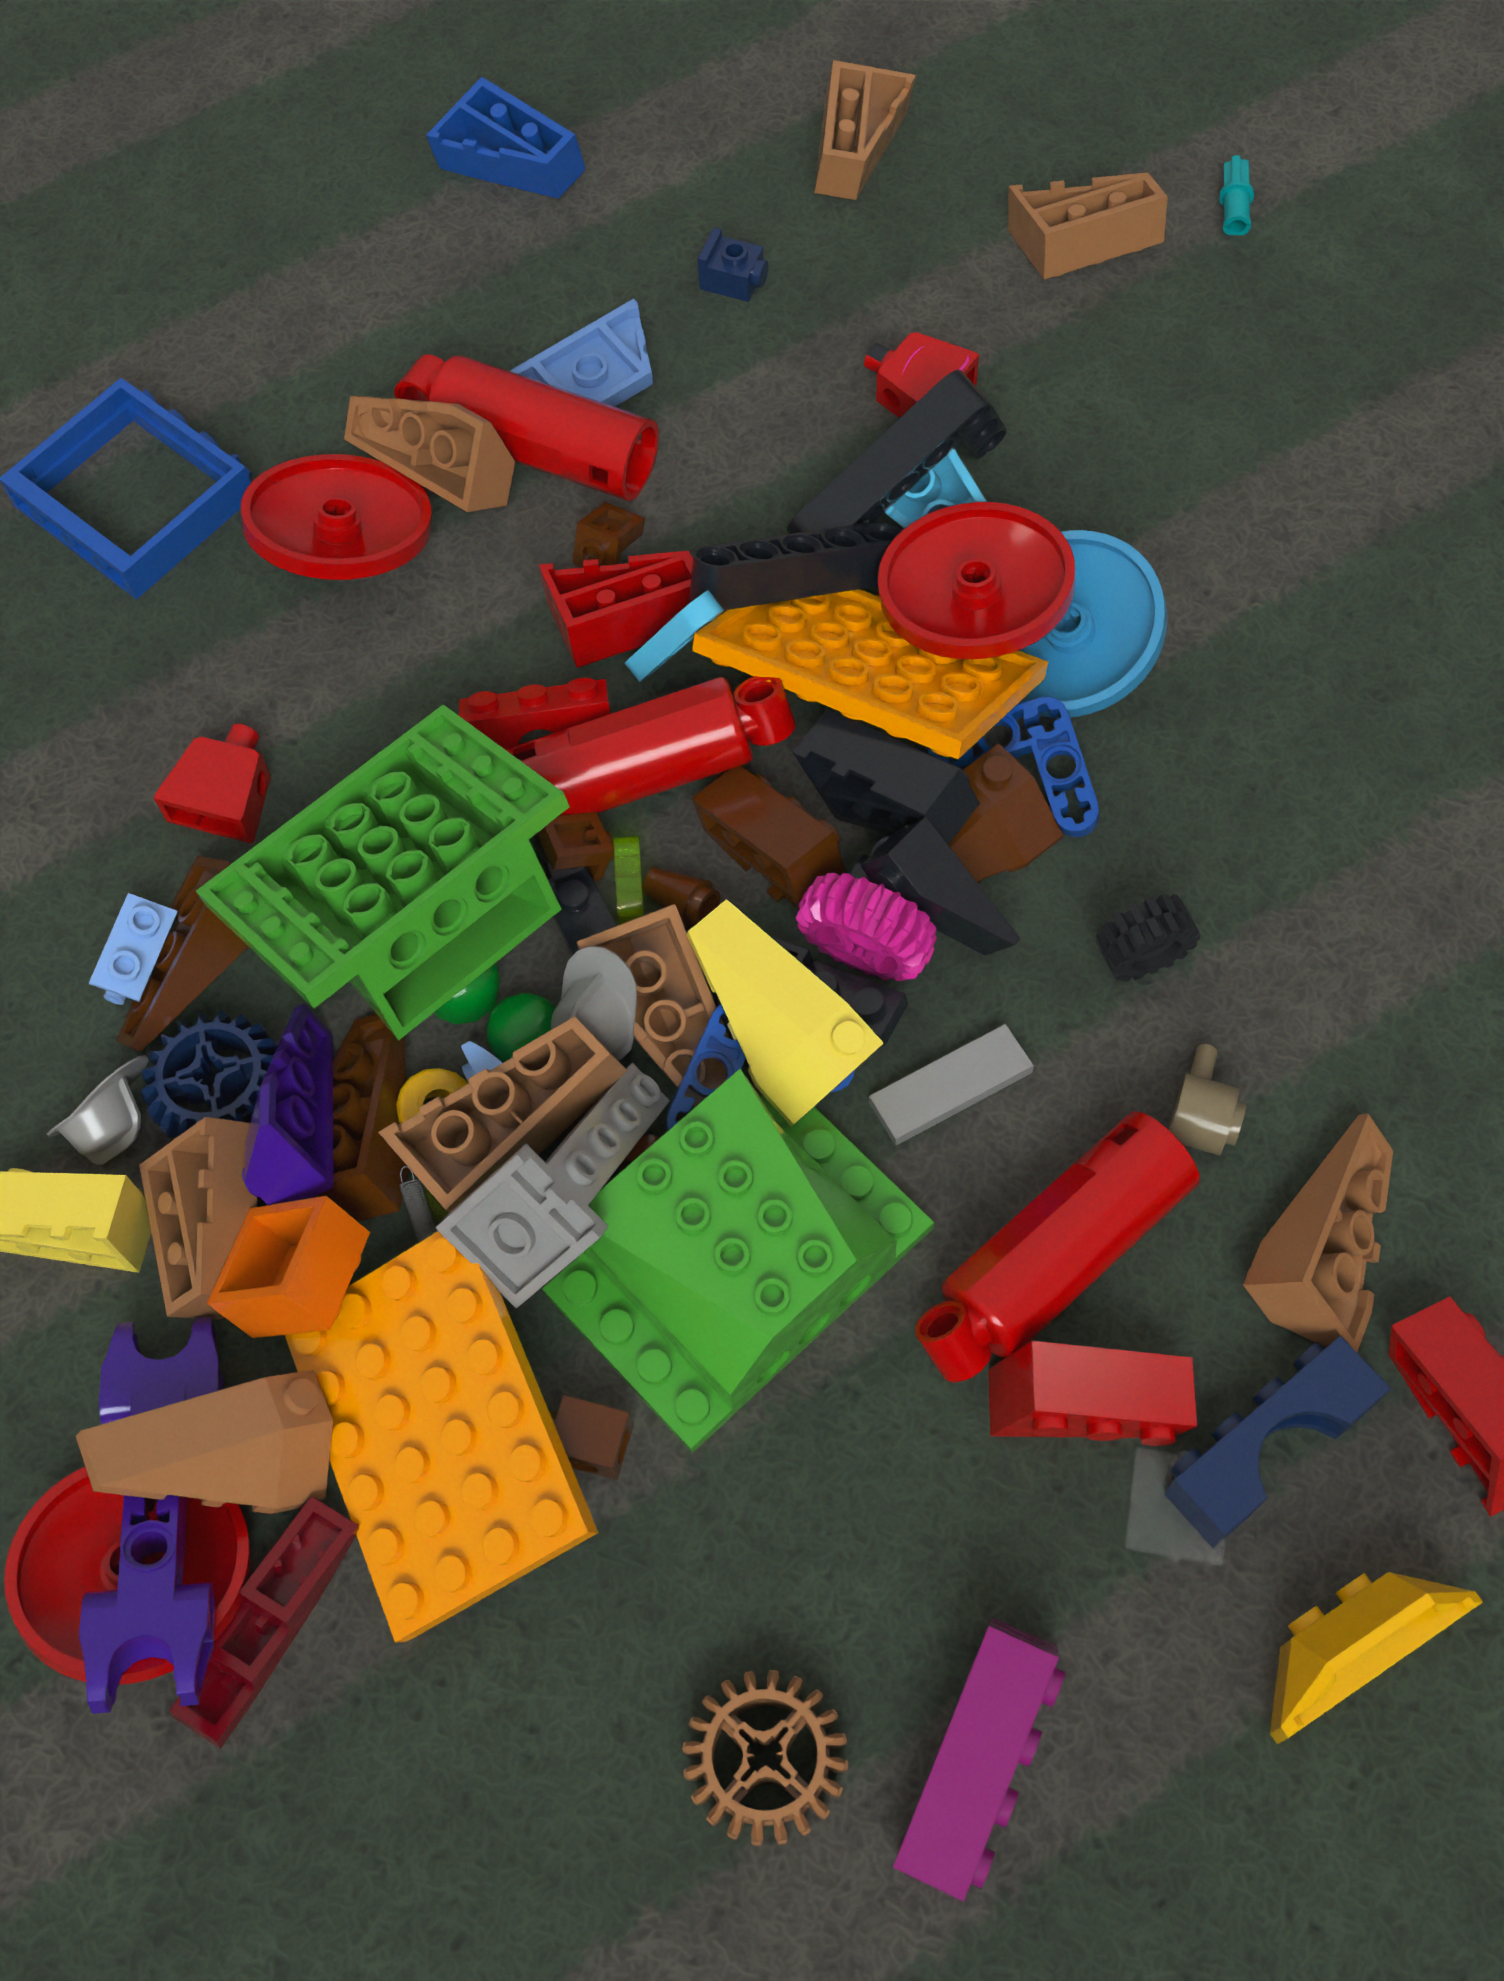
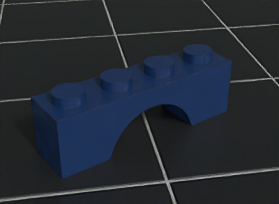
M1341 1336L1325 1349L1319 1342L1314 1343L1292 1364L1299 1371L1285 1384L1278 1376L1275 1377L1253 1397L1252 1400L1258 1407L1245 1419L1237 1412L1232 1414L1211 1434L1217 1441L1213 1447L1203 1455L1196 1448H1193L1169 1470L1176 1479H1174L1164 1495L1213 1549L1250 1517L1268 1498L1260 1479L1258 1465L1260 1448L1267 1436L1287 1428H1307L1337 1439L1375 1406L1391 1389Z

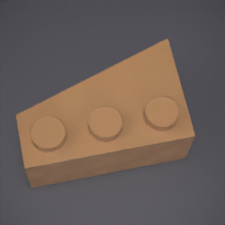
M833 60L824 102L814 193L857 200L907 114L916 75Z
M1149 173L1092 178V186L1065 188L1064 181L1050 182V190L1023 192V185L1008 186V230L1045 280L1163 243L1168 196Z
M204 1117L139 1165L167 1317L196 1318L212 1316L213 1319L217 1320L225 1318L206 1303L249 1209L257 1207L258 1197L253 1196L248 1191L242 1177V1170L245 1167L246 1139L251 1123Z

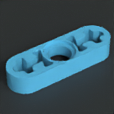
M707 590L674 616L624 664L638 682H642L694 638V633L717 618L724 609L710 591Z

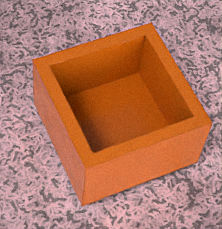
M327 1196L250 1208L206 1304L252 1338L330 1330L334 1320L340 1313L341 1303L353 1273L361 1262V1254L370 1232Z

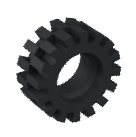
M1161 894L1157 900H1155L1154 896L1146 898L1144 904L1138 906L1137 903L1128 906L1129 911L1126 913L1118 912L1112 916L1114 922H1105L1101 927L1103 931L1097 932V940L1095 941L1114 978L1117 980L1121 979L1122 982H1128L1131 978H1134V980L1141 979L1147 973L1151 975L1159 972L1158 969L1164 966L1167 969L1173 966L1175 959H1183L1188 955L1187 950L1194 949L1197 946L1196 941L1200 940L1201 936L1182 899L1175 894L1171 897L1168 894Z

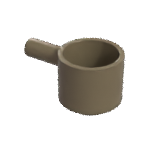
M1201 1044L1196 1048L1190 1074L1185 1073L1168 1130L1184 1146L1220 1156L1225 1143L1235 1146L1243 1123L1246 1104L1237 1102L1240 1088L1211 1080L1218 1052L1212 1045Z

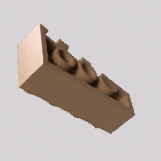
M574 1016L513 1052V1058L490 1071L485 1068L470 1077L467 1085L443 1099L436 1097L419 1107L420 1112L401 1124L394 1122L378 1133L444 1209L451 1212L525 1144L537 1155H540L627 1072V1069Z

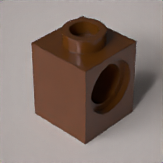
M563 1395L559 1410H550L549 1413L572 1468L618 1480L634 1427L630 1413Z

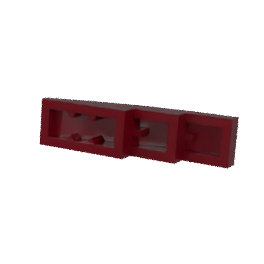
M311 1496L240 1590L239 1595L242 1600L240 1607L223 1633L214 1641V1650L207 1667L199 1705L180 1706V1697H178L169 1709L174 1719L219 1749L222 1748L313 1611L356 1537L359 1525Z

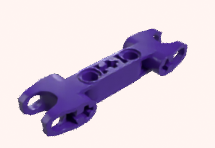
M196 1317L195 1322L192 1324V1332L187 1346L176 1356L162 1360L146 1358L140 1353L138 1335L134 1331V1321L117 1322L107 1355L101 1366L99 1389L101 1425L224 1389L225 1384L217 1355L216 1331L213 1317ZM124 1495L118 1590L86 1592L82 1600L79 1639L85 1664L87 1702L92 1714L111 1712L112 1706L116 1701L117 1688L123 1673L135 1662L150 1657L166 1659L174 1666L176 1693L180 1697V1706L199 1705L207 1667L214 1650L215 1598L212 1582L183 1584L188 1497L167 1495L163 1500ZM155 1502H157L156 1513L159 1521L151 1520L148 1513L153 1511ZM156 1552L165 1553L163 1558L154 1564H140L143 1558L149 1554Z

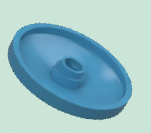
M1087 530L1061 532L1068 541L1075 560V591L1067 613L1047 635L1019 650L1048 661L1045 679L1018 704L1039 697L1049 696L1057 698L1065 705L1070 718L1103 710L1131 693L1146 678L1159 658L1164 645L1168 623L1165 597L1159 579L1149 562L1126 542L1108 534ZM1048 711L1039 714V716L1050 717Z

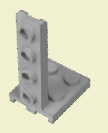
M633 1063L626 1068L627 1072L595 1102L546 1162L525 1144L445 1216L436 1227L470 1263H478L497 1290L515 1308H518L595 1243L609 1227L588 1205L670 1101L660 1091L657 1083L651 1077L643 1074Z

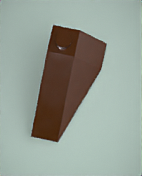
M999 743L963 769L969 778V785L980 804L948 846L978 884L981 883L982 879L1007 870L1010 873L1026 867L1063 838V834L1033 775Z
M203 856L196 857L171 905V909L178 911L175 917L178 920L174 930L168 934L155 964V967L158 968L155 977L150 976L140 1002L132 1001L116 1041L141 1052L248 948L230 928L204 905L196 893V890L231 865V862Z

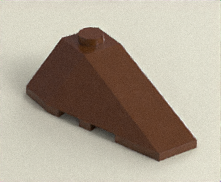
M377 1014L354 1020L333 1060V1188L311 1197H329L357 1222L400 1211L403 1192H401L402 1189H400L399 1185L402 1184V1181L403 1183L406 1182L408 1172L407 1167L403 1168L407 1165L378 1133L394 1122L400 1124L396 1102L399 1090L406 1082L405 1036L398 1041Z

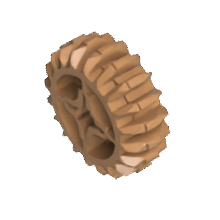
M749 1671L744 1673V1683L747 1692L737 1695L733 1683L730 1680H725L721 1683L723 1693L728 1699L725 1705L721 1707L709 1695L702 1700L705 1709L714 1717L710 1723L699 1717L691 1718L689 1722L690 1728L696 1733L703 1735L704 1739L703 1742H684L683 1752L691 1757H701V1764L689 1766L684 1769L683 1773L687 1781L705 1779L706 1785L697 1789L691 1798L697 1806L705 1804L712 1798L716 1800L717 1804L709 1811L706 1817L712 1826L720 1823L728 1813L733 1817L727 1831L729 1838L737 1840L741 1835L744 1823L753 1825L751 1832L752 1845L760 1847L764 1841V1827L774 1826L778 1845H785L788 1842L785 1823L794 1820L799 1833L802 1836H807L810 1834L811 1828L803 1814L809 1808L822 1820H826L830 1815V1810L818 1797L821 1792L835 1798L841 1796L843 1792L842 1786L835 1781L827 1779L828 1772H847L848 1761L840 1757H830L829 1750L840 1749L846 1746L847 1739L844 1733L826 1736L824 1730L838 1720V1714L834 1709H831L818 1717L815 1715L814 1710L823 1699V1694L818 1689L811 1692L805 1701L802 1702L798 1699L803 1684L800 1677L794 1676L789 1682L787 1691L782 1692L778 1690L780 1683L778 1671H769L767 1675V1689H757L754 1672ZM759 1706H773L791 1712L785 1720H781L775 1727L767 1731L755 1730L737 1717L740 1713ZM805 1725L813 1736L817 1749V1765L809 1785L798 1775V1772L791 1766L787 1758L788 1750L796 1740L797 1734ZM723 1730L734 1740L743 1753L742 1764L734 1775L735 1779L725 1790L719 1783L715 1769L716 1747ZM742 1736H746L755 1745L758 1743L763 1748H768L772 1743L776 1744L779 1741L782 1751L776 1753V1758L782 1760L780 1764L781 1770L790 1779H786L777 1770L773 1771L767 1766L751 1774L752 1770L749 1763L756 1760L754 1755L750 1754L751 1748L749 1743ZM766 1782L777 1784L796 1799L792 1803L774 1810H755L739 1804L747 1793L750 1794L758 1785Z

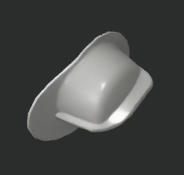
M589 946L578 950L567 962L563 975L561 1000L553 1011L550 1025L552 1030L575 1016L617 1060L622 1059L632 1048L637 1007V985L630 968L622 958L605 947Z
M138 1056L110 1074L85 1098L68 1118L47 1133L48 1137L61 1133L80 1154L86 1156L96 1165H103L128 1149L136 1140L141 1125V1114L129 1086L141 1074V1070L145 1069L148 1063L147 1056Z

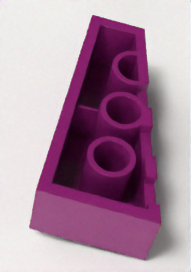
M991 1617L893 1868L963 1902L970 1884L982 1889L996 1853L986 1848V1843L994 1823L1006 1828L1018 1798L1019 1791L1009 1787L1018 1763L1029 1768L1043 1731L1032 1727L1041 1703L1053 1707L1066 1674L1065 1671L1056 1668L1059 1659L1057 1646Z

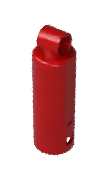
M426 354L420 356L394 388L396 399L459 404L491 422L516 463L625 501H632L638 497L654 467L658 451L659 431L658 425L653 419L463 355L452 356L445 362L434 355Z
M754 676L741 683L733 693L729 681L726 678L719 677L505 750L564 793L570 807L561 815L589 812L600 813L747 764L753 758L750 742L755 745L767 746L783 741L792 734L796 722L780 678Z
M1131 1111L943 1281L941 1287L946 1302L935 1305L926 1311L915 1327V1336L941 1376L949 1382L965 1381L984 1369L990 1360L991 1352L1006 1358L1028 1344L1200 1184V1174L1195 1161L1184 1145L1160 1122L1143 1112Z

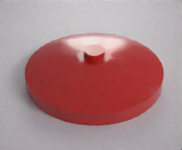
M312 455L278 464L260 474L250 483L243 494L240 506L244 537L250 547L260 557L288 572L318 579H360L394 570L418 555L425 547L431 533V504L423 487L381 461L354 455Z
M972 502L942 508L911 523L894 538L886 549L878 571V590L881 608L888 623L897 634L913 646L934 655L974 660L1010 654L1043 638L1056 627L1067 613L1075 591V560L1068 541L1056 526L1030 510L996 502Z
M86 1467L76 1470L51 1487L29 1510L13 1537L8 1551L4 1577L8 1609L27 1647L50 1668L72 1679L86 1682L83 1651L79 1639L82 1600L86 1592L118 1590L124 1495L93 1491ZM188 1497L183 1584L212 1582L215 1598V1641L232 1621L242 1602L239 1592L248 1581L251 1570L250 1539L243 1513L238 1504L225 1502L221 1507L201 1505V1499ZM155 1502L153 1511L148 1513L151 1520L159 1521L156 1513L157 1502ZM156 1552L149 1554L143 1558L140 1564H154L161 1560L165 1553ZM154 1657L135 1662L123 1673L119 1685L154 1679L173 1671L174 1666L166 1659Z

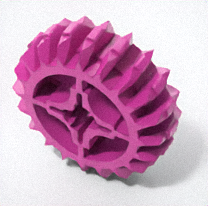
M836 873L817 876L804 893L798 905L800 909L796 916L798 921L797 927L805 935L807 941L817 945L819 952L833 957L834 962H841L849 966L850 969L864 972L867 976L872 974L883 980L892 978L895 981L916 979L917 975L922 972L925 964L929 963L935 950L933 946L937 939L935 935L937 928L929 921L930 917L926 912L917 910L918 906L916 903L902 898L900 892H892L886 889L883 883L877 885L869 882L865 877L857 879L849 873H842L841 876Z

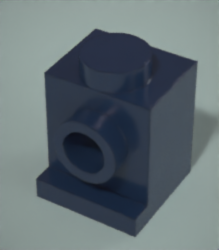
M714 227L698 257L700 289L749 302L755 288H762L767 278L769 264L768 261L764 260L763 247L722 236V229Z

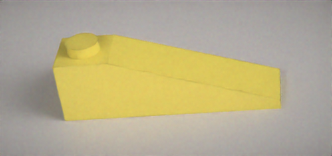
M727 899L687 932L688 940L711 990L717 994L729 1020L727 1026L734 1041L738 1040L750 1066L748 1072L755 1087L791 1127L884 1044L843 998Z

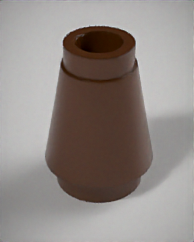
M653 867L645 876L642 884L643 893L661 907L665 908L675 904L686 927L696 925L720 904V893L718 890L713 889V885L709 880L666 869L663 870L659 867Z

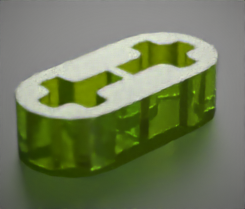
M639 836L613 838L619 925L644 916Z

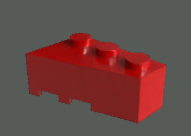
M689 551L628 556L629 563L604 566L599 565L598 559L583 560V568L555 570L553 563L538 564L547 604L576 668L643 646L690 603L689 591L693 558Z
M1448 1297L1391 1325L1388 1355L1428 1419L1437 1415L1453 1436L1458 1447L1449 1452L1459 1468L1470 1463L1488 1492L1487 1498L1480 1502L1491 1517L1504 1510V1355L1500 1356L1487 1341L1485 1332L1475 1316L1468 1312L1464 1313L1454 1300Z
M1031 1341L988 1369L990 1436L1086 1437L1096 1441L1140 1438L1141 1444L1164 1446L1175 1443L1176 1436L1197 1426L1192 1357Z

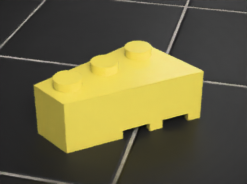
M11 1168L8 1172L0 1171V1252L140 1272L151 1235V1227L144 1192L138 1189L127 1175L40 1173L19 1168Z

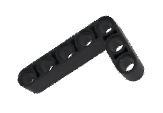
M955 370L940 380L801 509L788 524L787 532L793 534L875 522L960 443L976 459H979L1000 444L1007 433V429L992 404L961 370Z

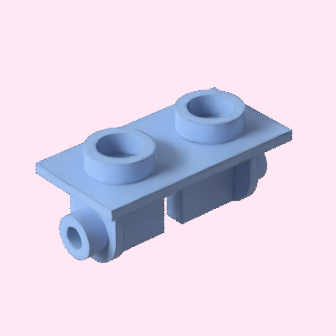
M128 893L89 984L106 990L104 998L114 1004L123 1005L126 997L140 1002L178 911Z

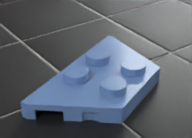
M633 298L510 370V372L616 407L653 385L649 356L647 355L646 341L641 326L637 301Z

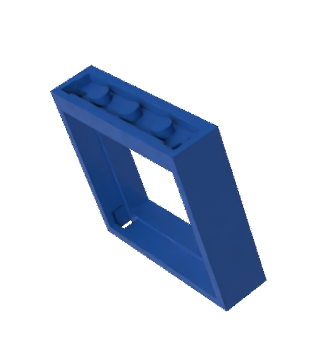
M120 378L0 477V482L15 508L137 600L241 509V500L245 490L251 483L250 476L252 471L242 465L238 455L232 454L230 456L221 450L208 433L204 431L198 433L189 427L186 420L176 410L170 409L167 411L157 403L149 391L145 389L141 392L123 378ZM134 421L214 479L216 483L130 556L47 494V492Z

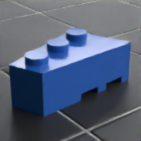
M482 76L426 134L440 169L558 199L586 170L574 133Z

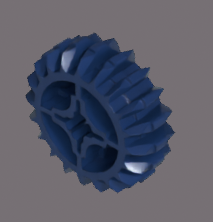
M220 1010L213 1022H210L208 1017L200 1012L197 1018V1025L189 1027L188 1024L179 1021L178 1030L180 1033L174 1038L161 1034V1042L165 1048L163 1051H148L149 1060L154 1066L141 1070L143 1074L142 1079L148 1085L141 1091L142 1098L147 1105H150L147 1108L148 1115L154 1123L160 1124V1129L165 1136L171 1139L178 1137L204 1117L251 1123L260 1086L278 1047L276 1040L269 1037V1034L262 1025L257 1023L252 1026L249 1019L242 1014H239L232 1021L227 1013ZM218 1050H237L250 1057L241 1060L238 1056L222 1057ZM212 1086L214 1087V1093L210 1089ZM242 1093V1095L237 1100H235L236 1097ZM190 1101L192 1105L207 1103L211 1108V1112L189 1111L178 1106V1103Z

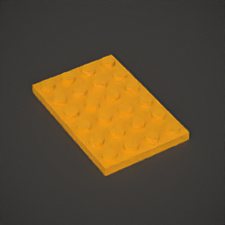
M860 589L727 610L694 633L692 649L693 652L710 658L717 665L733 667L753 677L780 678L784 689L796 693L803 700L821 703L840 711L847 718L865 721L884 729L886 733L893 737L909 739L929 747L937 755L953 757L955 759H959L1039 685L1045 679L1048 661L1019 650L999 657L974 660L947 658L923 651L904 640L890 626L884 616L878 596Z
M439 1231L348 1286L341 1303L340 1313L334 1320L330 1330L285 1335L297 1371L314 1370L332 1416L333 1427L329 1460L350 1519L359 1525L356 1536L395 1642H407L599 1533L501 1293L478 1263H470Z

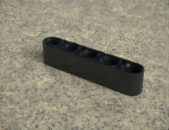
M871 522L700 547L694 551L689 601L691 603L709 590L724 610L876 587L878 586V571L882 557L888 546L902 529L890 523Z

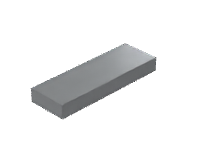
M1004 1024L871 1094L868 1103L894 1145L897 1146L1028 1076L1033 1072L1034 1065L1008 1026Z

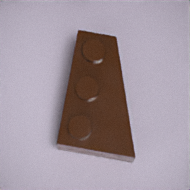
M742 766L729 769L692 798L703 830L745 872L753 867L773 885L767 890V893L777 903L785 897L798 912L800 909L798 905L804 893L817 876H826L827 873H836L841 876L842 873H846L838 848L840 837L834 827L825 819L816 820L809 815L794 797L788 796L785 798L774 790L771 783L759 773L753 775Z

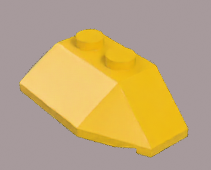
M1387 1572L1372 1583L1367 1575L1363 1573L1335 1593L1342 1604L1324 1616L1319 1607L1315 1606L1288 1625L1294 1637L1280 1647L1270 1735L1276 1744L1294 1735L1483 1603L1481 1598L1475 1591Z

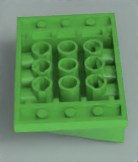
M443 704L196 890V893L207 908L314 1009L350 981L399 1041L562 910L529 839L570 806L560 789Z
M739 1069L598 1192L588 1206L609 1227L595 1243L546 1284L542 1291L672 1433L693 1453L934 1229V1222L815 1107L791 1127L763 1095L759 1097L742 1070Z

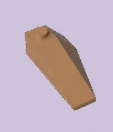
M359 395L350 396L344 440L466 512L507 506L515 461L490 421L455 403Z
M673 904L579 940L576 943L579 950L589 946L605 947L619 955L628 965L637 985L634 1038L676 1088H678L706 1023L717 1007L697 957L688 940L687 932L677 907ZM720 1017L719 1023L723 1024L722 1019ZM725 1030L724 1036L729 1039L728 1034ZM712 1058L704 1059L697 1067V1079L705 1088L715 1089L724 1083L726 1070L718 1060ZM689 1087L684 1095L685 1097L695 1098L692 1105L693 1108L705 1099V1097L699 1096Z
M1369 1114L1357 1116L1263 1238L1243 1284L1270 1322L1313 1342H1319L1326 1348L1341 1336L1356 1352H1358L1372 1314L1374 1293L1369 1290H1363L1366 1262L1378 1263L1381 1245L1374 1241L1372 1217L1373 1214L1382 1213L1386 1210L1393 1149Z
M314 1370L260 1378L81 1430L76 1435V1439L92 1489L95 1492L163 1500L167 1495L201 1499V1505L221 1507L227 1502L251 1505L253 1512L274 1514L302 1508L311 1496L320 1502L326 1499L333 1419Z

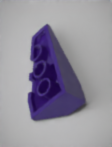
M304 1003L294 1007L260 1086L246 1139L245 1167L242 1170L243 1181L253 1196L260 1197L268 1205L309 1199L333 1188V1034Z

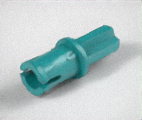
M1234 155L1232 160L1225 162L1223 166V188L1219 194L1220 204L1224 206L1223 231L1226 235H1245L1251 229L1250 204L1254 199V189L1250 185L1249 161L1241 159L1240 155Z

